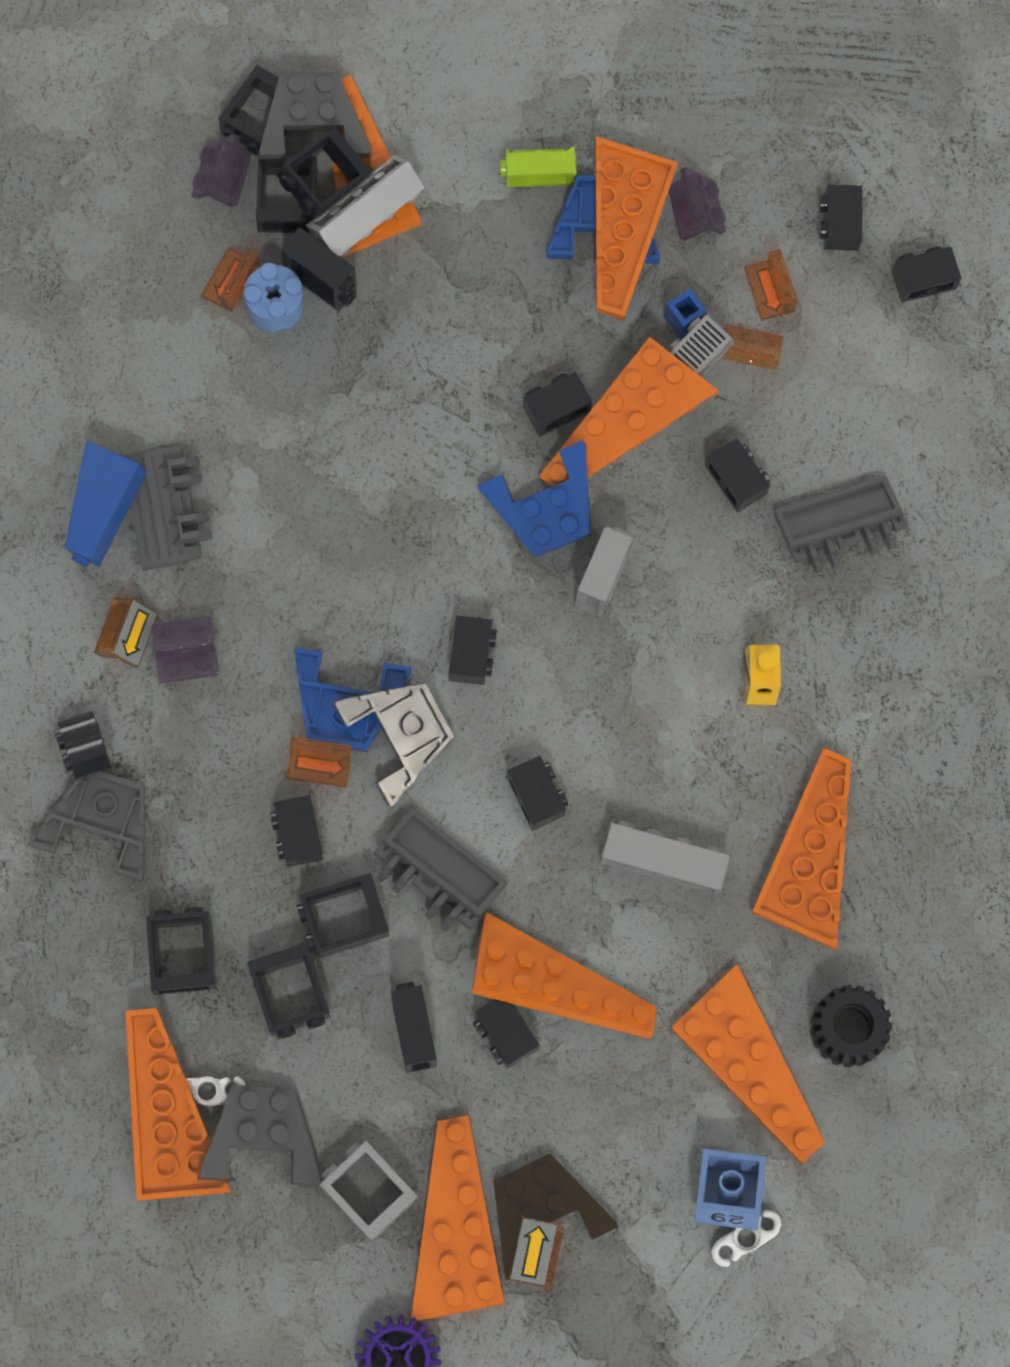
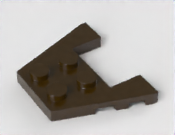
M551 1153L493 1180L506 1281L511 1279L523 1219L549 1224L578 1210L592 1240L618 1228L617 1223Z

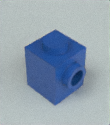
M689 289L666 304L664 318L678 337L682 339L689 333L687 329L691 323L698 317L703 319L707 314V310L693 291Z

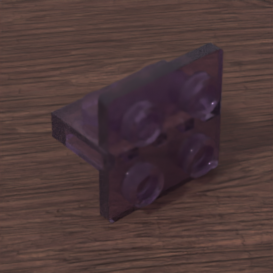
M233 134L208 144L203 148L200 154V167L192 182L194 187L192 192L193 198L200 199L210 196L231 208L238 205L252 153L238 146L240 140L238 135Z
M687 167L680 169L682 179L672 183L669 190L679 238L686 241L708 230L718 234L726 232L724 226L725 214L719 204V188L715 181Z
M210 616L152 625V647L156 658L160 683L216 676L219 674L213 625Z

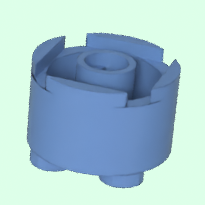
M273 263L263 264L249 276L244 287V298L251 322L259 329L267 332L287 330L295 326L301 319L304 311L303 288L298 276L289 268Z

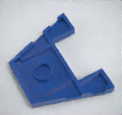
M577 175L560 221L548 246L546 258L572 260L574 232L596 233L595 175ZM653 236L644 263L659 264L660 253L656 248Z
M584 440L559 450L569 476V480L517 502L513 501L503 475L477 485L483 495L535 557L591 535L587 444Z
M295 648L307 742L368 752L381 729L374 714L370 713L352 725L344 727L331 702L374 692L317 683L323 656L322 652ZM385 663L380 691L404 687L411 675L412 667Z

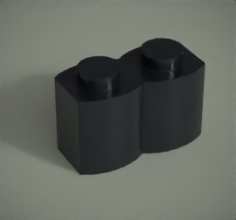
M93 711L58 722L60 732L55 733L60 750L66 749L67 753L61 756L67 772L73 770L76 779L111 767Z

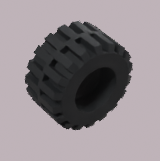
M845 985L841 989L836 988L819 1002L814 1009V1014L811 1016L810 1023L812 1028L810 1029V1036H814L815 1041L813 1044L816 1049L819 1048L822 1051L820 1055L824 1059L830 1058L832 1060L831 1063L835 1065L840 1063L844 1064V1067L851 1068L853 1065L858 1067L868 1061L870 1062L884 1050L891 1037L889 1035V1032L892 1030V1023L889 1022L891 1013L890 1010H885V1001L882 998L878 1000L875 997L876 992L872 990L867 992L863 986L859 985L856 988H851V985ZM850 1009L864 1017L868 1033L862 1042L857 1044L848 1043L837 1035L834 1029V1017L839 1011Z

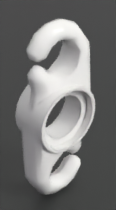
M209 1076L187 1078L197 1104L203 1106L224 1105L228 1095L226 1088L231 1083L230 1078L215 1079ZM240 1077L233 1079L236 1085L246 1086L244 1080ZM204 1083H212L216 1087V1095L211 1100H203L199 1097V1087Z
M765 1209L762 1215L772 1219L774 1225L771 1230H764L761 1227L762 1217L760 1216L758 1231L751 1230L755 1235V1243L751 1247H743L739 1244L737 1237L738 1233L742 1230L741 1228H735L718 1239L711 1250L714 1262L722 1267L730 1266V1260L723 1259L719 1255V1250L723 1246L731 1248V1259L737 1261L742 1255L756 1250L778 1235L782 1226L779 1215L773 1210Z

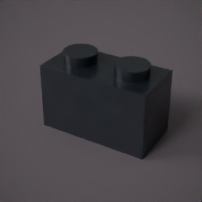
M828 184L825 195H820L819 212H824V222L820 221L819 239H824V250L858 251L862 242V186Z
M938 246L928 249L923 254L914 256L913 253L902 255L895 261L891 271L901 303L955 290L962 278L952 247L942 249V247Z
M576 372L569 375L566 373L561 374L552 380V384L541 388V386L535 387L526 393V397L523 399V409L539 437L591 411L592 399Z
M736 438L708 455L705 467L738 513L767 495L770 488V479L763 468L758 469L753 462L754 457L749 447L745 444L741 445Z
M456 615L448 681L484 685L485 676L491 677L493 659L488 658L489 647L495 648L497 630L491 629V619Z
M538 756L507 770L506 778L532 831L565 816V806L569 804L563 790H557L552 781L556 777L549 762L544 763L541 756Z
M310 795L274 802L275 811L270 812L273 830L279 829L281 841L276 842L279 860L285 859L287 867L323 860Z
M495 999L475 1012L474 1017L476 1021L473 1022V1026L482 1039L487 1036L493 1046L489 1051L498 1065L503 1063L506 1069H509L539 1050L540 1045L514 1004Z

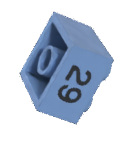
M703 1149L695 1222L758 1231L766 1157Z

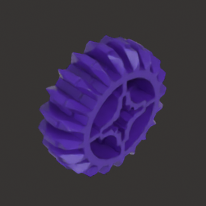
M399 1315L398 1325H393L391 1316H386L388 1326L382 1328L378 1320L375 1321L374 1325L378 1330L375 1335L369 1329L364 1331L365 1335L371 1339L369 1343L362 1340L358 1341V1346L366 1349L365 1354L355 1353V1359H364L365 1365L357 1367H372L371 1355L376 1346L386 1356L387 1362L385 1367H390L392 1358L385 1348H388L391 1352L397 1350L398 1353L399 1350L404 1351L409 1345L410 1347L405 1352L404 1360L407 1362L406 1365L414 1367L409 1357L411 1351L420 1342L425 1352L424 1367H431V1364L441 1365V1359H432L431 1356L433 1353L440 1352V1346L430 1348L428 1344L434 1341L436 1336L431 1334L424 1338L422 1334L427 1330L428 1326L423 1324L418 1331L415 1330L414 1326L417 1319L414 1317L410 1320L409 1326L404 1325V1315ZM393 1332H404L411 1335L400 1347H393L382 1339L383 1336Z

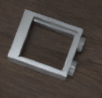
M604 527L578 588L575 608L603 618L630 553L633 537L628 536V532L618 527H612V529Z
M367 1141L362 1145L356 1142L344 1153L347 1159L338 1167L335 1164L331 1165L320 1176L324 1181L319 1185L372 1243L418 1200V1196ZM365 1154L403 1193L369 1226L332 1187Z

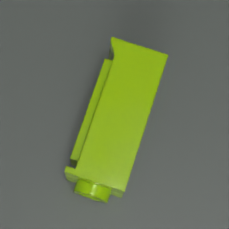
M575 146L567 151L564 148L513 150V152L509 153V149H506L505 159L500 160V177H506V187L574 185L575 175L577 173Z

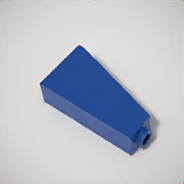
M87 441L84 449L65 549L73 555L71 559L85 567H88L89 563L99 567L147 471L139 463Z

